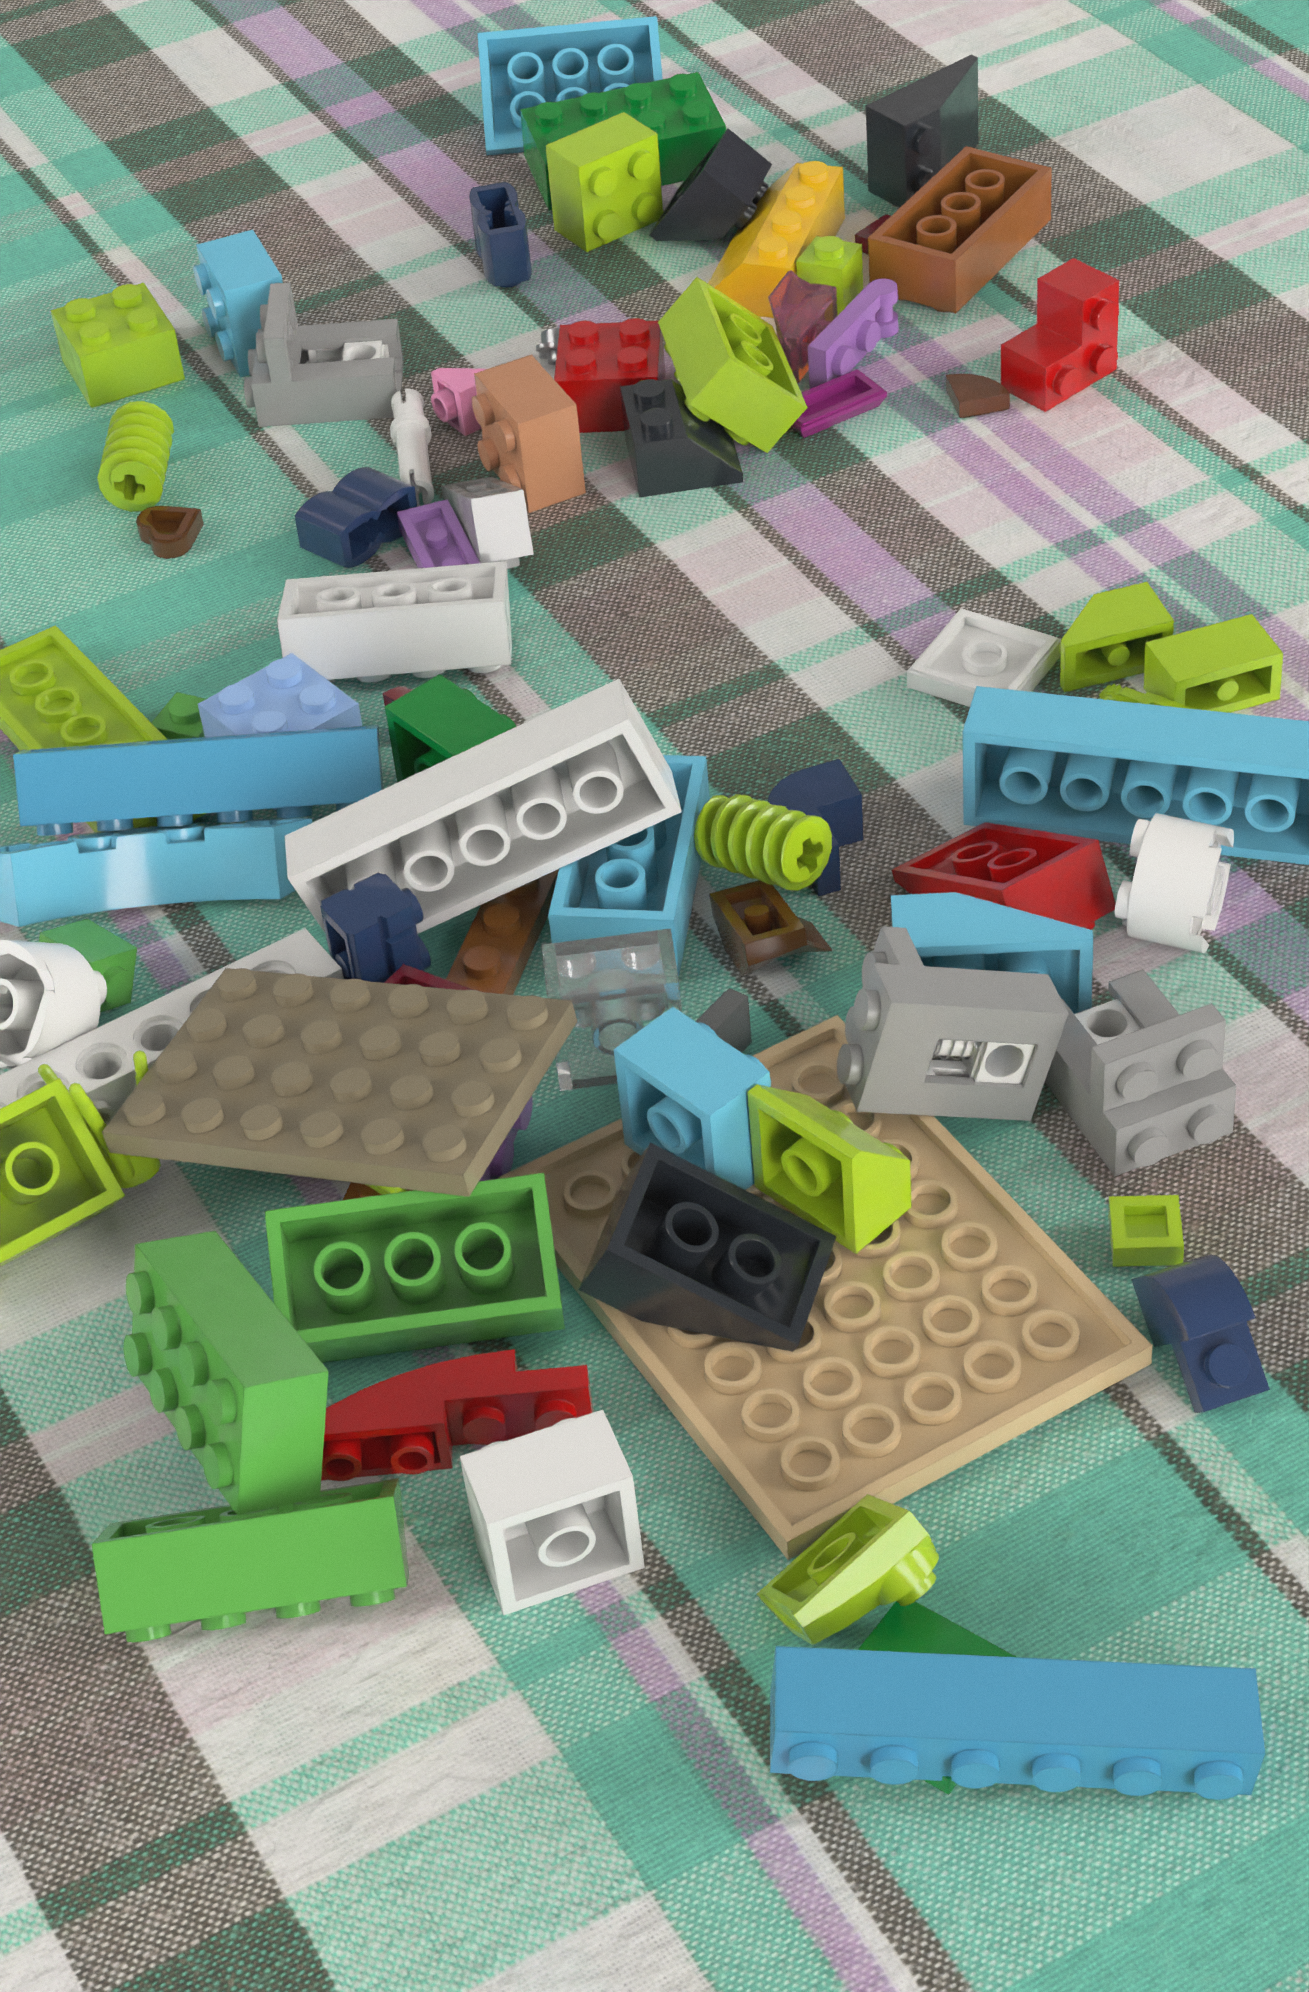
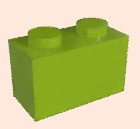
M1253 614L1145 642L1144 690L1198 710L1231 713L1280 699L1283 652Z

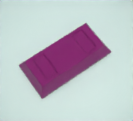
M856 369L801 392L807 409L793 423L791 428L800 436L806 438L879 407L887 397V391Z

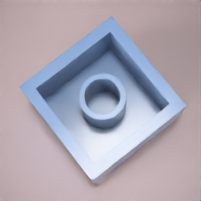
M293 653L271 662L265 668L235 684L223 688L217 694L198 703L205 737L362 726L359 703Z

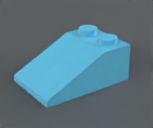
M957 892L891 895L892 927L907 929L924 966L1048 974L1060 998L1064 1000L1074 1014L1092 1008V930Z

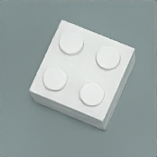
M604 1410L578 1418L564 1419L553 1426L508 1441L494 1442L480 1450L460 1456L476 1546L503 1615L645 1568L633 1475Z

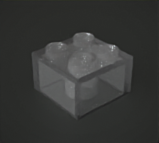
M671 928L541 945L547 998L572 1001L577 1018L576 1025L555 1057L560 1091L617 1084L614 1049L670 1008L674 1007L682 1012Z

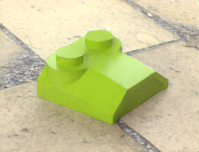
M867 1494L756 1595L793 1634L814 1645L848 1627L879 1605H887L897 1601L900 1606H907L918 1600L936 1581L937 1577L932 1570L939 1560V1554L936 1552L930 1535L910 1510Z

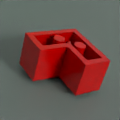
M1075 258L1037 278V324L1001 344V384L1010 394L1046 412L1117 370L1119 280Z

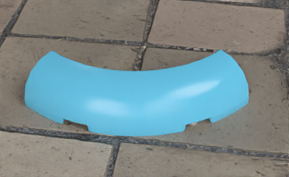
M312 818L253 819L245 823L222 824L209 827L204 822L175 827L149 826L119 831L71 835L67 841H53L34 845L23 842L0 846V921L21 927L76 915L152 905L218 900L282 899L295 891L287 877L285 835L311 824Z

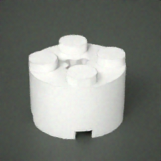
M1156 813L1151 821L1137 820L1130 844V856L1137 857L1133 881H1122L1115 905V917L1121 918L1122 925L1127 926V935L1129 937L1200 953L1207 951L1209 944L1203 936H1200L1202 929L1215 931L1231 867V864L1219 861L1222 850L1221 845L1233 847V829Z
M0 940V1069H13L98 1027L100 1007L107 995L106 981L103 975L93 970L84 956L74 948L61 943Z

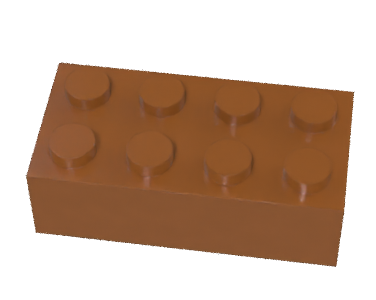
M966 146L868 237L869 283L877 279L893 280L897 283L898 300H908L933 307L939 312L956 314L1051 220L1052 168Z

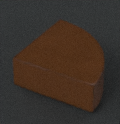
M975 374L946 375V391L959 418L1010 409V393L999 382Z

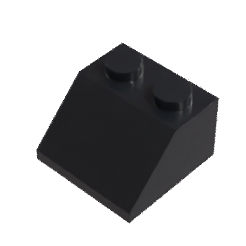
M727 128L674 192L649 236L656 241L722 239L733 225L741 230L756 211L757 202L769 187L763 180L770 170L772 163Z
M647 379L634 385L620 386L625 441L639 498L743 482V472L733 438L726 432L724 426L713 419H710L708 422L703 421L687 408L684 402L686 396L680 384L672 379L662 381Z

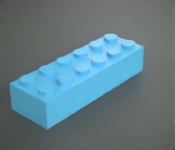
M976 686L962 732L964 825L978 826L988 822L1098 839L1099 841L1131 844L1137 820L1151 821L1153 816L1159 813L1233 829V847L1221 845L1220 855L1309 865V721Z

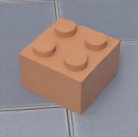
M532 354L474 373L477 395L472 397V408L482 429L483 440L478 441L477 446L485 469L487 471L493 470L500 480L524 490L528 513L585 494L576 404Z

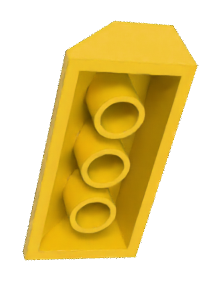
M820 161L796 163L768 187L767 191L757 202V209L741 230L738 229L708 282L709 285L759 317L794 319L799 309L797 259L816 236L836 237L845 219L843 167L827 166Z

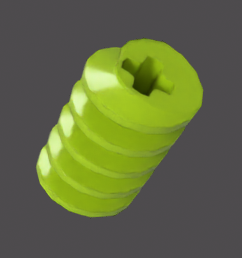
M145 401L129 402L119 407L110 419L97 477L99 489L106 500L117 508L129 512H142L149 507H153L160 501L174 427L166 411L157 405Z
M735 794L730 798L725 795L712 796L703 806L697 818L694 831L695 848L701 859L716 868H724L732 873L742 874L747 878L759 879L763 883L777 885L785 890L798 891L810 886L826 867L832 849L831 830L828 823L821 817L806 815L799 810H788L782 805H771L765 800L752 799L748 795Z

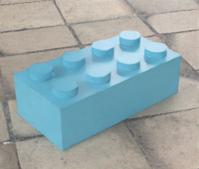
M663 755L673 774L681 813L559 868L548 914L555 970L679 976L702 860L695 848L694 831L697 818L703 806L710 799L706 756Z

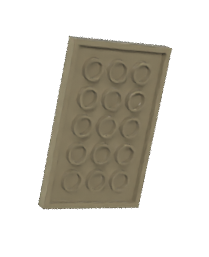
M225 968L102 1131L110 1153L470 1197L576 1025L575 1010L570 1000L541 998L534 995L517 996L486 993L478 990L464 991L422 987L417 984L401 985L369 982L361 979L307 976L300 973L284 974L252 971L246 968Z

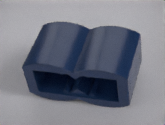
M507 182L473 187L469 194L475 246L477 254L482 259L486 280L495 287L506 288L529 281L532 275L526 217L523 211L519 209L515 188Z
M361 467L351 471L337 483L333 491H325L313 496L295 514L300 548L345 568L356 567L364 563L376 553L382 543L392 542L402 537L399 530L397 512L418 507L415 486L370 467Z

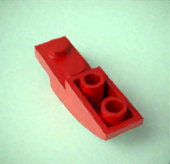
M515 1349L475 1354L438 1362L366 1387L326 1408L321 1481H347L357 1477L400 1473L415 1475L432 1470L453 1469L452 1446L467 1444L489 1445L498 1441H508L553 1426L564 1419L578 1418L593 1413L587 1365L518 1371Z

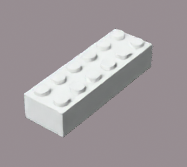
M617 679L285 835L287 877L325 933L320 908L322 905L321 900L344 889L353 890L354 884L378 872L386 874L400 889L408 888L416 896L424 917L422 922L416 924L417 933L419 934L682 811L672 771L620 679Z

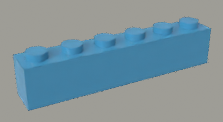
M378 725L21 750L13 754L20 827L36 826L38 836L73 833V823L91 821L97 822V831L127 830L134 828L133 818L156 817L157 827L185 826L193 824V814L216 813L217 822L219 823L253 820L252 810L276 808L277 818L307 817L313 815V805L336 804V811L384 789Z
M775 1647L770 1688V1773L792 1774L799 1779L807 1781H820L832 1776L869 1777L890 1785L905 1784L913 1780L942 1781L943 1776H951L952 1781L966 1788H985L995 1783L1035 1785L1037 1788L1048 1792H1064L1075 1787L1116 1789L1118 1792L1130 1796H1143L1156 1791L1193 1792L1207 1799L1221 1800L1232 1798L1236 1795H1251L1265 1756L1256 1668Z

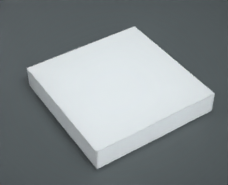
M960 609L908 669L907 687L968 707L971 706L976 686L1032 692L1061 657V639Z

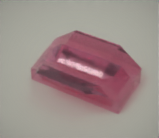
M790 270L768 296L776 325L777 337L796 382L799 383L809 370V344L837 317V291L835 286L810 284Z

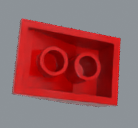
M984 822L891 870L894 881L910 894L957 892L1089 930L1095 927V920L1114 911L1116 905L1099 840Z

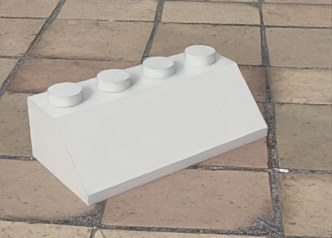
M506 561L287 579L285 582L277 618L282 657L293 653L331 683L334 679L355 677L361 682H378L387 679L391 674L412 673L420 678H430L443 674L446 670L468 668L469 671L474 673H488L498 670L501 665H511L512 635Z

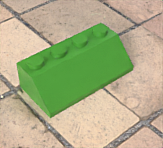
M399 1478L325 1489L320 1491V1498L241 1515H237L230 1505L110 1523L92 1543L104 1633L111 1634L125 1631L127 1642H143L163 1638L172 1634L170 1624L199 1619L202 1630L230 1628L246 1623L245 1612L275 1608L276 1618L281 1619L306 1616L321 1610L320 1600L344 1596L350 1597L351 1606L354 1607L381 1604L394 1600V1589L407 1587L409 1579Z

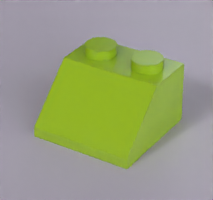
M758 1084L747 1092L754 1183L757 1189L802 1219L837 1236L835 1241L855 1254L911 1208L910 1160L894 1145L886 1142L882 1143L854 1125L842 1112L830 1110L808 1095Z

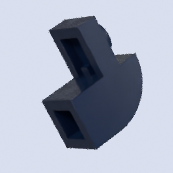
M836 759L804 768L788 775L772 789L767 800L771 805H782L788 810H799L806 815L819 816L828 823L832 833L831 853L823 872L811 884L818 897L841 890L839 847L864 840L862 794L841 760Z
M1212 1254L1131 1279L1153 1346L1172 1344L1195 1413L1206 1412L1270 1390L1247 1321L1256 1317L1242 1285L1230 1267L1221 1258Z

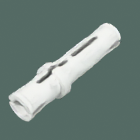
M408 388L405 389V403H403L400 391L396 392L392 397L391 406L394 420L390 426V435L393 444L397 447L400 480L415 486L417 506L419 507V493H422L424 505L429 504L434 498L428 454V443L432 435L429 421L424 417L423 396L418 391Z

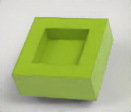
M1179 1195L1109 1196L1108 1218L1113 1267L1170 1266L1183 1263L1184 1241Z

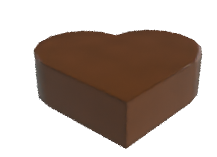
M153 506L143 510L136 519L141 541L151 545L154 555L165 559L176 558L186 554L193 546L204 525L201 509Z

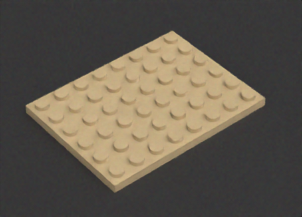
M838 1015L752 1056L756 1057L770 1072L771 1087L808 1095L830 1110L842 1112L854 1125L882 1143H890L898 1148L910 1160L911 1208L857 1254L835 1241L800 1343L793 1352L642 1322L579 1291L620 1187L641 1157L624 1143L622 1118L498 1177V1179L544 1173L557 1267L787 1560L806 1550L867 1494L893 1504L1152 1364L1153 1345L934 1116L856 1111L846 1085L840 1083L837 1075L839 1050L843 1044H848L845 1035V1022ZM755 1183L746 1190L796 1215L795 1213H793L792 1211H790L789 1209H787L786 1207H784L783 1205H781L780 1203H778L777 1201H775L774 1199H772L771 1197L755 1187Z

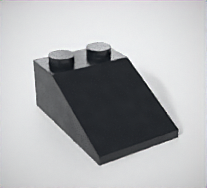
M971 54L866 105L868 191L900 208L966 146L976 147L978 144V57Z
M650 1142L620 1187L579 1291L642 1322L793 1352L800 1343L837 1236Z

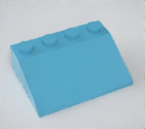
M657 16L477 33L486 154L498 155L524 152L520 109L534 107L544 102H558L581 97L591 92L600 93L624 88L634 83L662 80Z

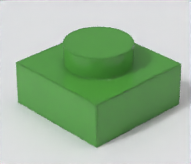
M176 692L151 723L168 740L205 737L198 703L204 701L205 698Z

